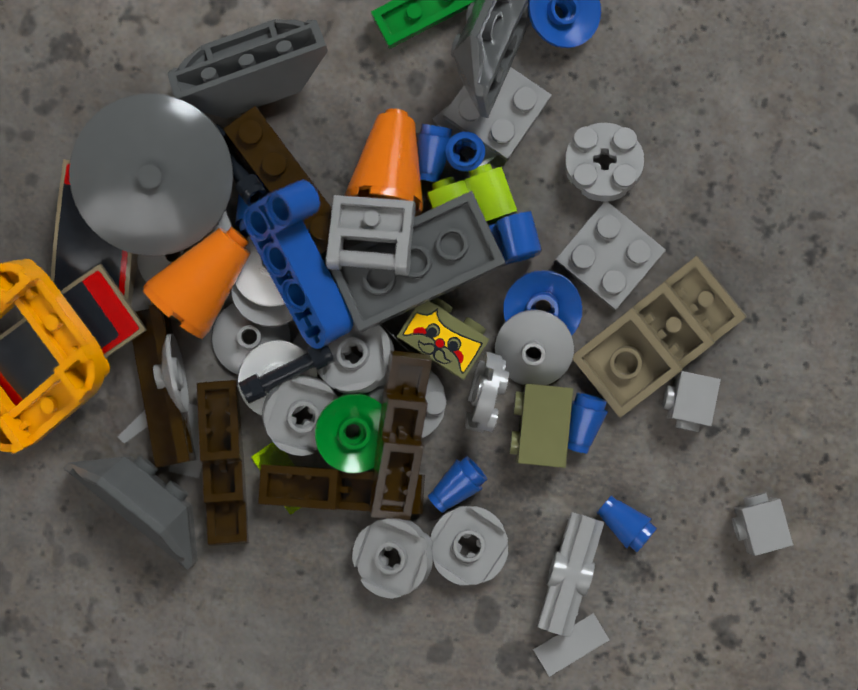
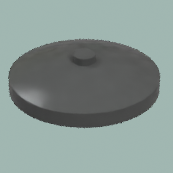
M138 94L110 103L87 122L75 142L70 160L69 176L75 204L85 222L98 236L121 250L139 255L156 256L182 251L199 242L216 226L230 199L233 184V166L224 137L211 119L202 111L176 97L163 94Z

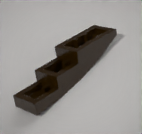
M390 351L377 437L370 508L371 517L409 521L411 519L424 448L421 438L428 406L425 396L432 363L430 355Z
M237 380L197 383L199 452L203 472L204 503L206 504L208 545L249 543L245 466Z
M261 464L258 504L370 512L374 471L347 473L333 468ZM425 474L418 475L411 514H423Z

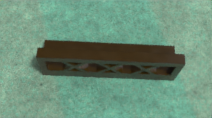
M155 304L149 305V309L135 311L148 330L132 340L155 467L158 468L196 460L188 412L182 413L177 408L166 387L158 389L156 386L153 366L161 365L162 349L166 335L172 334L173 330L170 317L165 315Z

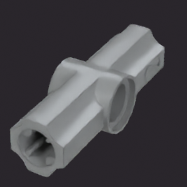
M574 512L570 513L560 550L555 552L546 582L548 590L537 627L558 635L571 636L582 596H586L595 569L593 559L605 522Z

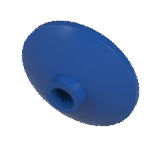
M528 0V14L533 28L544 41L559 48L577 47L587 42L599 26L601 19L600 0ZM555 6H559L562 9V18L556 14Z
M546 270L533 271L521 276L511 285L503 305L505 322L517 313L527 310H538L536 303L540 300H547L551 307L546 312L562 320L568 327L571 335L578 329L582 318V300L574 284L563 275Z

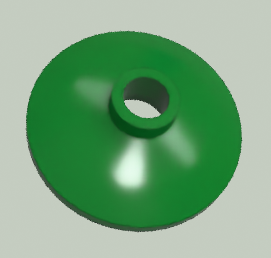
M347 394L334 399L322 410L315 426V442L320 455L330 466L347 473H360L374 468L382 407L379 401L363 394ZM351 424H356L359 427V432L355 437H347L345 434L346 428Z

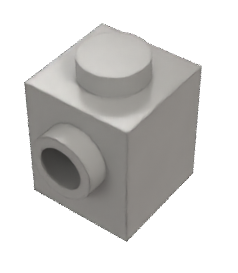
M680 371L675 375L673 386H667L665 390L663 409L668 410L666 418L677 420L675 428L699 432L700 425L712 426L721 379Z
M767 492L743 498L745 505L734 507L737 517L732 518L733 529L738 541L744 540L748 554L757 556L793 546L781 499L768 498Z

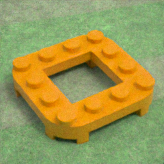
M31 259L0 263V319L14 306H17L60 365L53 370L55 372L17 406L14 405L0 386V451L11 452L12 454L38 443L99 391L104 378L110 371L109 362L104 357L96 339L47 273Z

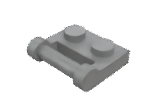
M334 195L326 259L327 268L341 270L342 266L385 269L395 270V274L409 275L416 209L415 202ZM344 239L397 243L396 254L343 250Z

